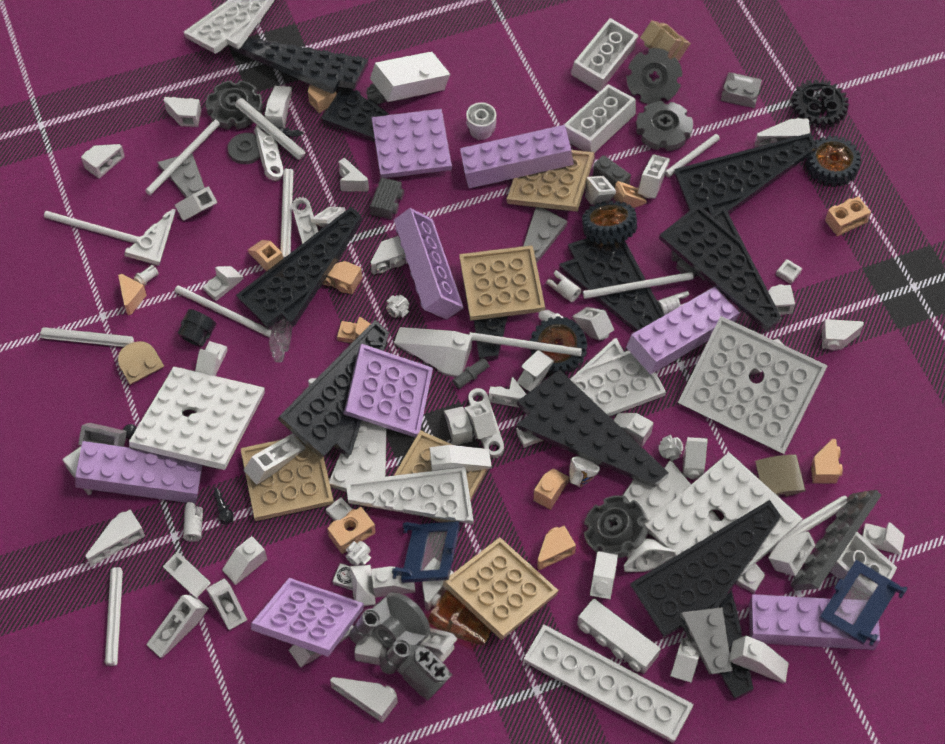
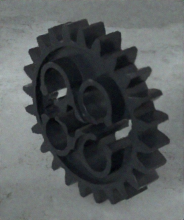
M815 79L814 83L808 80L807 85L802 83L801 87L798 86L793 93L791 103H793L792 109H795L794 114H799L798 118L808 119L810 126L816 124L817 128L820 125L826 128L827 124L833 127L834 123L839 124L840 120L843 121L844 116L847 115L849 98H845L847 93H841L843 88H836L837 84L830 85L831 81L824 83V79L821 82ZM821 89L820 96L818 92L814 96V92ZM827 110L826 116L819 118L820 112L822 113V115H824L825 111Z

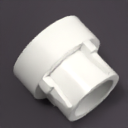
M487 103L473 104L467 110L466 123L474 138L478 140L487 139L494 132V128H496V111Z

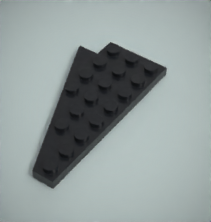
M697 205L659 235L660 241L716 287L765 331L769 332L781 321L782 317L724 206L713 215H710L700 205Z
M558 370L517 401V406L528 415L517 423L518 430L653 488L669 475V472L561 370Z

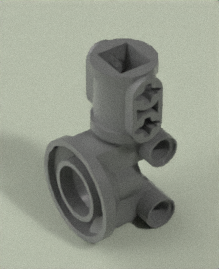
M396 592L387 594L372 609L364 611L350 631V639L356 644L365 643L375 633L377 639L384 646L390 648L380 661L381 670L387 674H393L398 671L404 680L427 701L452 676L448 668L430 650L420 645L429 636L430 626L420 607L403 594Z

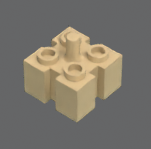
M651 21L640 37L644 41V45L649 49L660 48L668 51L669 59L675 57L677 60H680L691 44L667 24Z

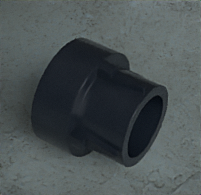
M188 309L180 323L181 327L178 334L179 337L190 344L203 347L206 340L210 338L217 323L201 312Z

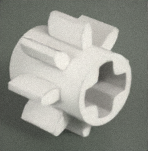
M392 295L387 300L386 310L392 317L401 316L403 318L409 312L407 310L409 302L404 296Z
M671 435L662 438L663 441H660L661 444L659 445V452L662 457H670L671 461L680 458L679 455L683 451L681 440L677 437L672 438Z
M354 541L346 548L348 552L346 558L354 566L359 564L365 565L371 559L368 555L371 550L362 541L358 543Z

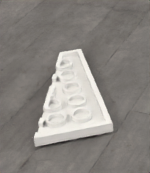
M362 420L352 454L348 459L342 453L340 454L329 481L330 487L347 492V481L385 477L387 428Z
M465 467L346 482L348 503L468 524L474 523Z

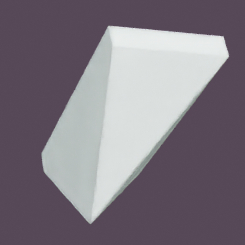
M328 207L311 218V222L324 228L345 211V207Z
M371 565L350 566L354 600L364 603V606H375Z

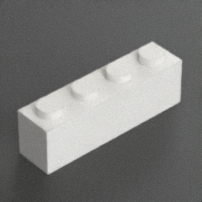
M595 599L589 603L578 617L577 624L584 633H590L601 646L610 648L617 658H623L636 672L640 671L645 674L659 656L660 647Z

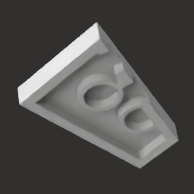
M193 154L168 177L177 185L186 198L205 188ZM177 157L158 162L159 168L165 171Z
M536 207L524 246L533 245L536 262L541 259L567 226L566 220L542 207Z
M723 608L680 613L699 649L698 652L709 674L732 671L731 662L729 661L730 654Z

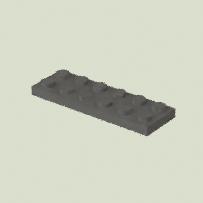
M877 490L852 493L847 498L844 508L838 511L835 521L827 527L824 537L816 543L815 550L808 556L802 569L794 576V581L790 585L793 589L799 591L818 589L881 497Z

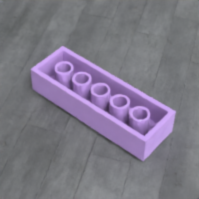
M565 125L460 148L469 188L574 165Z
M409 208L395 218L394 222L396 232L401 240V247L406 255L405 259L411 270L410 274L416 285L415 289L420 296L421 306L425 311L448 319L464 308L433 219Z
M713 287L633 333L626 348L651 375L707 342L720 316L735 322L739 311L716 287Z
M82 441L75 475V486L77 488L196 504L202 465L135 448Z
M752 594L749 602V637L765 644L875 650L880 642L878 621L871 634L879 636L874 645L870 646L869 640H866L864 645L821 620L819 617L831 599ZM843 600L835 614L853 625L868 601Z

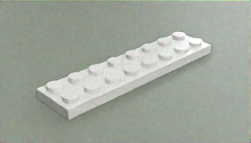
M543 625L523 659V662L672 743L675 742L694 705L546 625Z

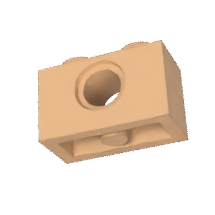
M362 507L351 510L344 518L335 520L327 528L329 538L341 554L347 552L346 548L354 541L356 543L364 541L376 533L375 524ZM349 527L355 528L353 531L346 530Z

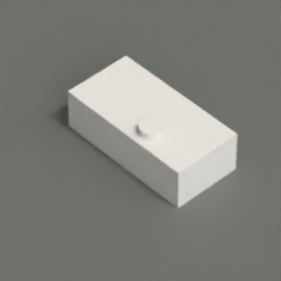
M609 18L575 60L571 75L600 92L635 48L639 35Z
M433 52L377 62L374 65L370 79L385 99L390 102L445 90L450 73Z
M608 84L564 124L569 143L583 151L595 153L636 114L635 99Z

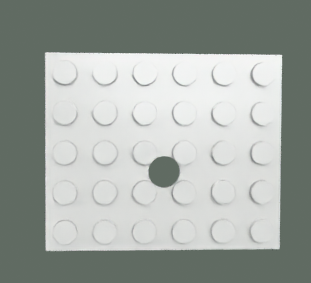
M720 316L678 403L785 454L828 366ZM753 369H761L764 372V380L761 383L755 384L750 381L749 374Z
M173 367L130 439L129 447L225 470L265 394V388ZM191 409L196 411L197 414L194 413L189 417H185L182 415V412Z
M727 453L646 523L645 527L662 546L673 549L675 556L770 500L780 513L781 520L743 572L745 574L802 522V518L731 453ZM714 509L720 510L724 514V519L721 522H713L708 516L709 512Z

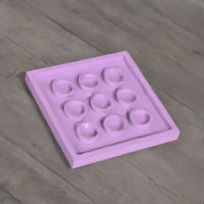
M442 109L372 117L381 178L452 170Z
M361 344L358 349L344 414L416 438L421 429L433 368Z
M289 578L251 624V630L321 655L329 656L363 611L364 603Z

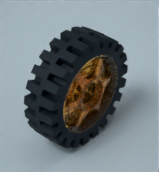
M830 135L826 139L821 137L820 141L818 139L815 141L817 150L806 158V169L814 180L818 178V183L825 182V186L831 183V187H836V184H838L840 187L844 183L845 185L856 177L861 162V155L859 150H856L855 144L851 146L852 142L850 140L845 142L846 138L842 137L839 140V136H834V139H832Z
M604 201L601 205L597 203L595 207H589V210L586 209L585 213H583L584 235L592 242L595 241L598 244L610 242V244H614V241H617V243H620L622 239L626 241L628 237H632L633 233H636V211L634 207L632 208L630 204L627 205L625 202L620 203V201H616L613 203V201H609V203H606Z
M556 316L554 319L550 317L548 321H542L540 326L537 325L536 331H533L531 334L532 338H530V341L553 345L562 342L563 346L582 349L581 356L541 351L554 360L548 373L554 374L558 370H561L564 374L565 372L570 373L573 371L572 369H577L579 363L584 361V356L586 357L587 340L585 334L578 324L567 317L561 318ZM530 349L531 355L538 350Z

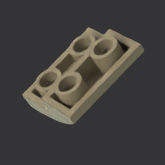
M782 455L755 461L760 481L777 496L785 494L787 497L806 491L797 455Z

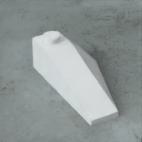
M400 327L394 345L412 356L419 357L425 364H430L437 368L438 372L457 377L464 372L472 349V336L456 331Z

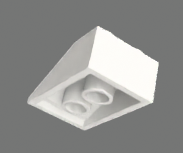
M856 532L830 572L837 578L844 579L855 560H858L891 580L897 567ZM859 574L852 586L871 596L878 584Z

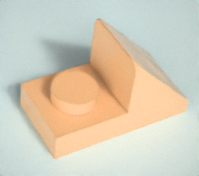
M359 317L357 324L342 321L337 336L338 341L352 343L370 323Z

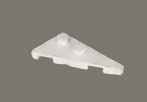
M172 209L163 215V218L157 224L152 225L143 236L136 240L134 245L125 250L124 256L159 265L176 210Z

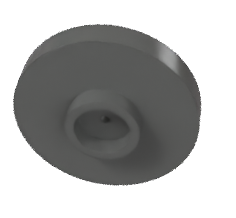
M242 133L230 140L228 152L233 161L239 164H251L261 158L255 134Z

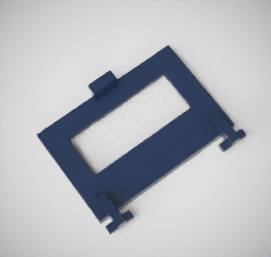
M459 521L428 524L403 523V533L406 534L408 530H412L404 568H392V578L396 579L397 576H402V583L449 580L460 529Z
M855 560L845 578H840L834 588L836 592L819 618L864 645L866 640H869V645L873 646L879 637L877 634H871L894 594L898 592V597L902 599L908 588L898 585L860 561Z

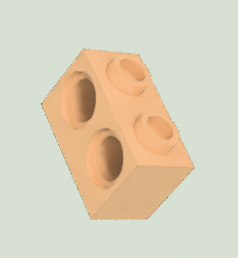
M858 196L854 199L846 200L841 205L832 206L828 210L825 221L833 232L839 236L867 223L871 211Z

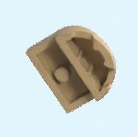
M146 342L130 343L120 351L118 356L119 369L124 374L129 385L164 368L155 349Z

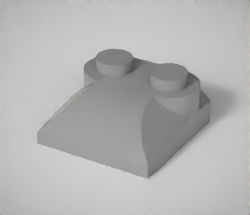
M728 72L721 101L755 108L762 80Z

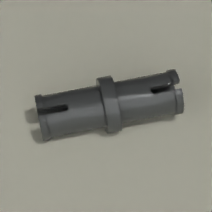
M482 357L471 367H466L465 371L453 379L452 382L460 390L471 380L477 379V376L490 366Z

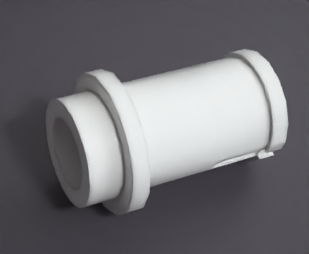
M151 265L143 272L137 273L134 280L145 286L149 280L159 275L158 270Z

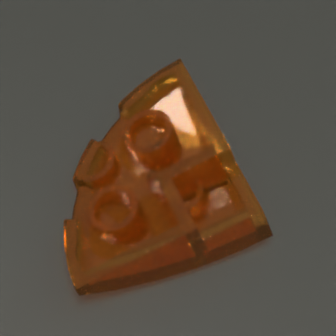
M448 589L428 618V623L436 628L452 633L461 640L484 645L491 632Z

